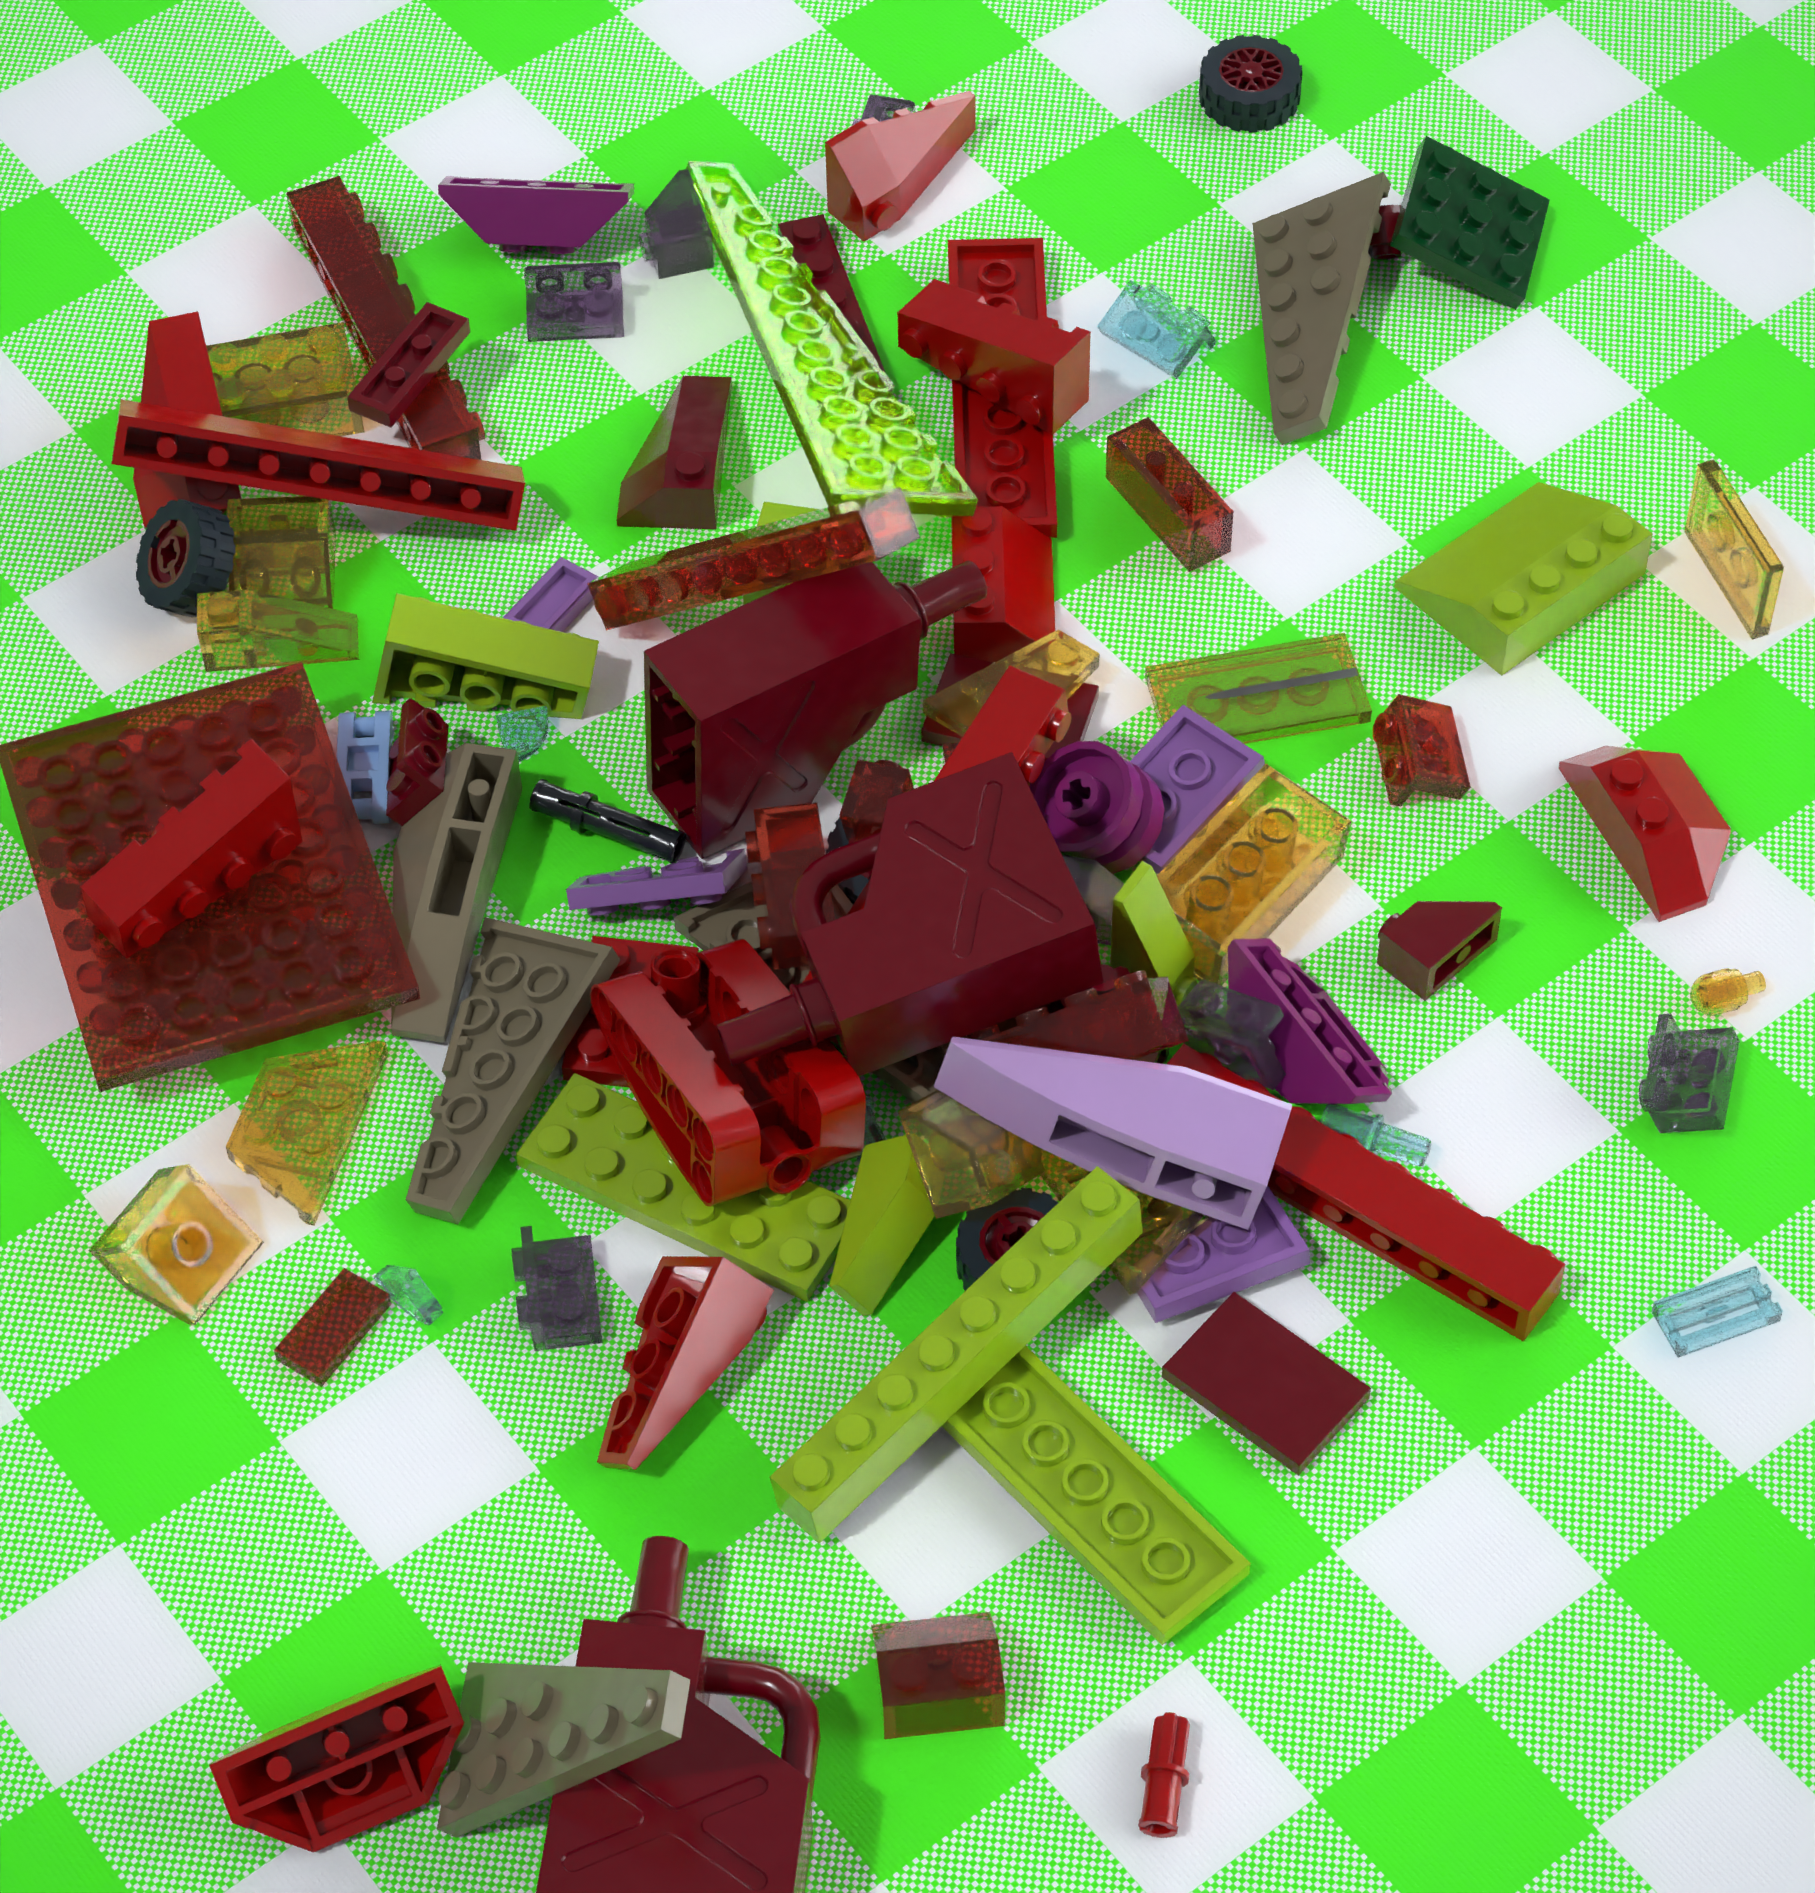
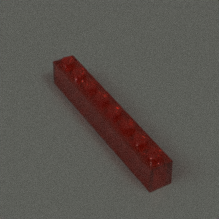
M340 176L287 192L286 196L292 228L369 371L416 316L414 313L415 305L407 284L399 285L397 282L398 274L392 256L389 252L381 253V242L373 222L365 223L363 220L365 218L364 210L358 194L355 191L349 193ZM446 361L396 421V424L409 448L482 460L479 441L485 439V432L481 419L476 411L468 412L466 408L467 399L459 379H450L448 375L450 374L449 365Z
M901 487L634 560L590 581L587 585L605 629L610 630L877 561L919 539L920 535Z

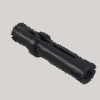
M541 779L533 789L530 798L529 808L532 811L541 812L567 822L573 831L583 834L588 830L620 842L623 845L663 858L672 864L678 861L685 846L686 833L683 831L671 829L642 818L639 815L598 801L596 794L588 791L578 794Z

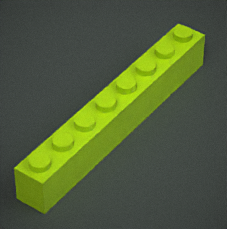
M1098 1166L1092 1170L770 1476L778 1508L816 1542L821 1543L1143 1233L1140 1199Z

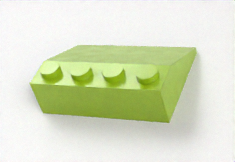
M1538 482L1395 580L1394 588L1502 676L1642 577L1646 572L1653 533L1615 504Z

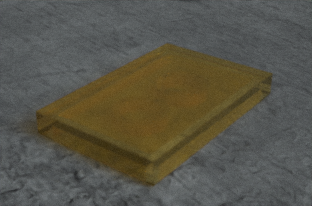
M1714 459L1697 465L1684 533L1750 638L1753 640L1766 636L1770 631L1784 566L1718 463Z

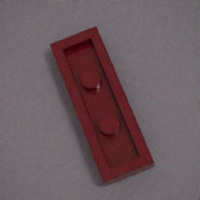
M427 302L347 396L349 411L391 428L469 335V318Z

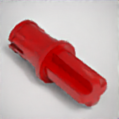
M1165 1712L1164 1715L1155 1718L1149 1762L1141 1768V1778L1146 1783L1138 1827L1144 1834L1158 1838H1169L1177 1834L1182 1787L1189 1783L1190 1775L1184 1769L1190 1723L1187 1718L1177 1716L1176 1713Z

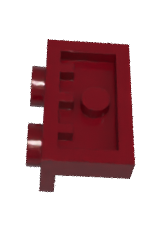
M409 698L402 704L399 737L390 749V776L386 785V790L388 791L386 816L401 826L406 824L444 791L449 725L444 722L443 718L436 711L423 707L412 698Z

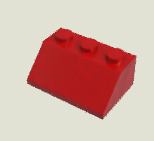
M1002 506L951 507L952 567L968 560L972 561L981 571L987 586L986 598L953 613L954 654L988 662L1056 661L1052 539Z

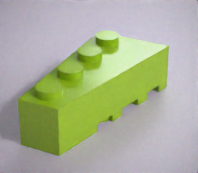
M396 593L372 703L390 705L392 697L415 698L416 702L428 708H436L438 700L465 702L467 711L487 712V709L497 705H507L511 707L514 714L581 719L590 690L599 641L581 637L575 633H564L534 626L524 621H513L483 614L473 609H462L432 602L421 597H411Z

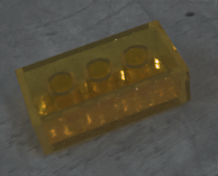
M343 322L206 346L222 416L336 436L365 432L362 416L349 411L347 396L357 385Z
M1265 764L1157 875L1195 954L1193 977L1215 993L1228 980V946L1233 939L1268 938L1344 857L1351 820L1268 764Z

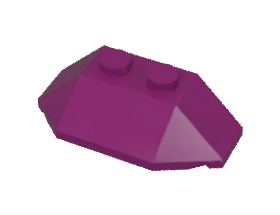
M446 176L438 184V195L486 244H499V250L504 252H524L528 250V245L546 246V252L552 254L574 253L575 247H582L628 203L634 194L633 183Z
M1270 938L1233 939L1228 946L1229 1025L1242 1040L1246 1052L1259 1062L1272 1079L1276 1091L1287 1099L1289 1103L1356 1104L1386 1102L1392 1095V1090L1388 1086L1389 1079L1386 1067L1325 990L1296 963L1283 957L1280 954L1281 948Z

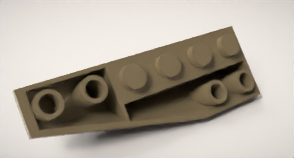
M464 743L448 752L446 755L444 791L406 824L401 826L393 850L391 1031L393 1036L440 1043L446 1042L522 792L517 750Z

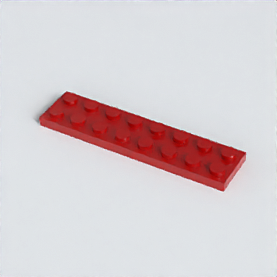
M1043 238L948 240L949 284L983 295L988 305L997 308L1003 302L1019 308L1020 316L1035 321L1041 315L1047 317ZM952 380L956 507L1002 506L1048 537L1057 538L1053 435L1036 425L1028 424L1020 416L996 402L988 401L980 393L963 383Z

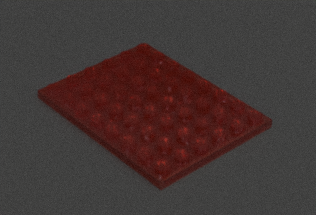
M302 662L0 745V766L99 1092L420 999L416 978ZM252 739L291 778L303 842L296 846L287 857L275 860L251 876L249 881L240 888L231 889L207 905L205 910L198 916L186 919L163 934L157 943L148 948H142L126 959L88 918L80 886L133 840L140 841L142 844L152 837L154 828L159 823L157 819L173 806L178 811H182L204 792L199 783L215 769L221 775L225 774L242 759L236 751Z

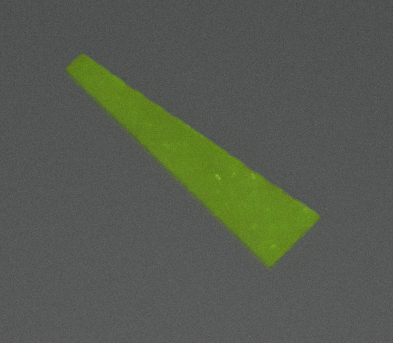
M688 160L684 175L685 180L829 510L846 514L878 512L895 516L904 514H929L938 517H951L953 515L973 516L978 502L975 494L951 462L943 463L935 453L938 446L937 442L930 433L921 434L915 425L917 417L909 404H902L897 401L893 395L895 388L893 382L880 369L877 360L825 290H817L811 283L813 273L806 263L798 264L792 257L794 247L787 237H780L773 231V218L760 205L759 199L733 163Z

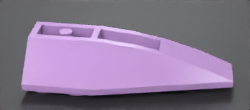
M960 1037L951 1038L934 1084V1088L983 1118L1091 1172L1098 1166L1121 1185L1247 1230L1267 1187L1292 1108L1290 1103L1183 1066Z

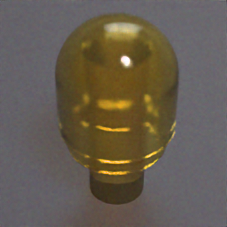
M1723 968L1699 976L1691 986L1690 998L1693 1006L1700 1013L1708 1016L1721 1015L1740 1009L1741 1006L1747 1003L1749 995L1765 991L1766 982L1760 971L1742 975L1738 969Z

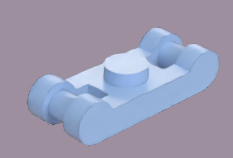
M375 711L374 717H356L355 712L339 713L335 780V819L337 826L353 825L354 820L373 819L374 824H388L391 822V818L386 816L388 798L386 785L390 776L391 758L389 753L394 738L392 711ZM372 791V798L353 799L354 792Z

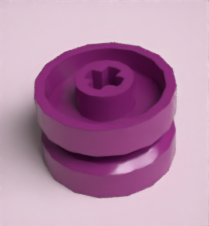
M1077 741L1056 750L1045 760L1037 780L1034 783H1030L1029 788L1063 857L1092 874H1115L1133 867L1150 852L1161 832L1165 809L1160 788L1147 772L1131 763L1117 750L1099 741Z

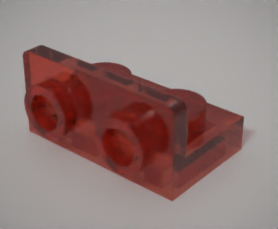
M1398 694L1385 711L1378 715L1373 725V739L1377 745L1382 768V780L1386 786L1390 805L1401 807L1415 790L1460 800L1471 786L1452 707Z

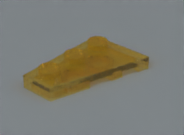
M1056 630L923 700V714L963 737L1009 665L1066 690V698L1068 699L1099 667L1100 653L1064 632Z

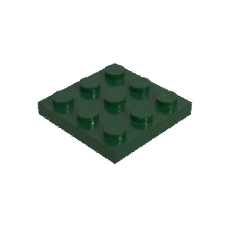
M1426 136L1417 147L1390 246L1516 310L1526 297L1550 199L1472 160L1451 147Z

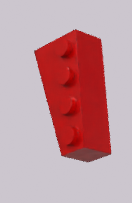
M933 279L897 312L898 347L911 357L919 358L942 371L948 378L957 380L977 391L988 401L996 402L1017 414L1028 424L1036 425L1053 435L1089 401L1091 331L1076 327L1072 332L1059 329L1058 321L1041 315L1035 321L1020 316L1019 308L1005 302L998 308L988 305L983 295Z
M252 739L236 751L242 759L225 774L221 775L215 769L199 783L204 792L182 811H178L173 806L157 819L159 823L154 828L152 837L142 844L140 841L133 840L80 886L88 918L126 959L142 948L154 945L161 939L163 934L186 919L198 916L205 910L207 905L231 889L240 888L249 881L251 876L275 860L287 857L296 846L303 842L291 778Z

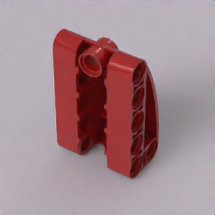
M745 939L735 940L697 952L696 954L678 948L663 950L652 958L650 976H646L642 971H636L594 984L591 987L590 993L593 1012L645 1117L700 1200L710 1207L767 1187L774 1193H791L799 1189L808 1180L812 1172L858 1157L862 1154L864 1148L866 1114L864 1088L855 1070L829 1039L818 1042L817 1046H812L809 1039L735 1066L731 1065L716 1025L791 995Z

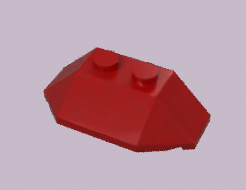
M1605 745L1559 762L1558 768L1658 922L1706 906L1730 838L1731 829L1679 753Z
M439 1665L379 1684L269 1731L209 1763V1767L233 1824L252 1829L314 1853L429 1803L455 1741L458 1739L463 1728L464 1721L442 1666Z

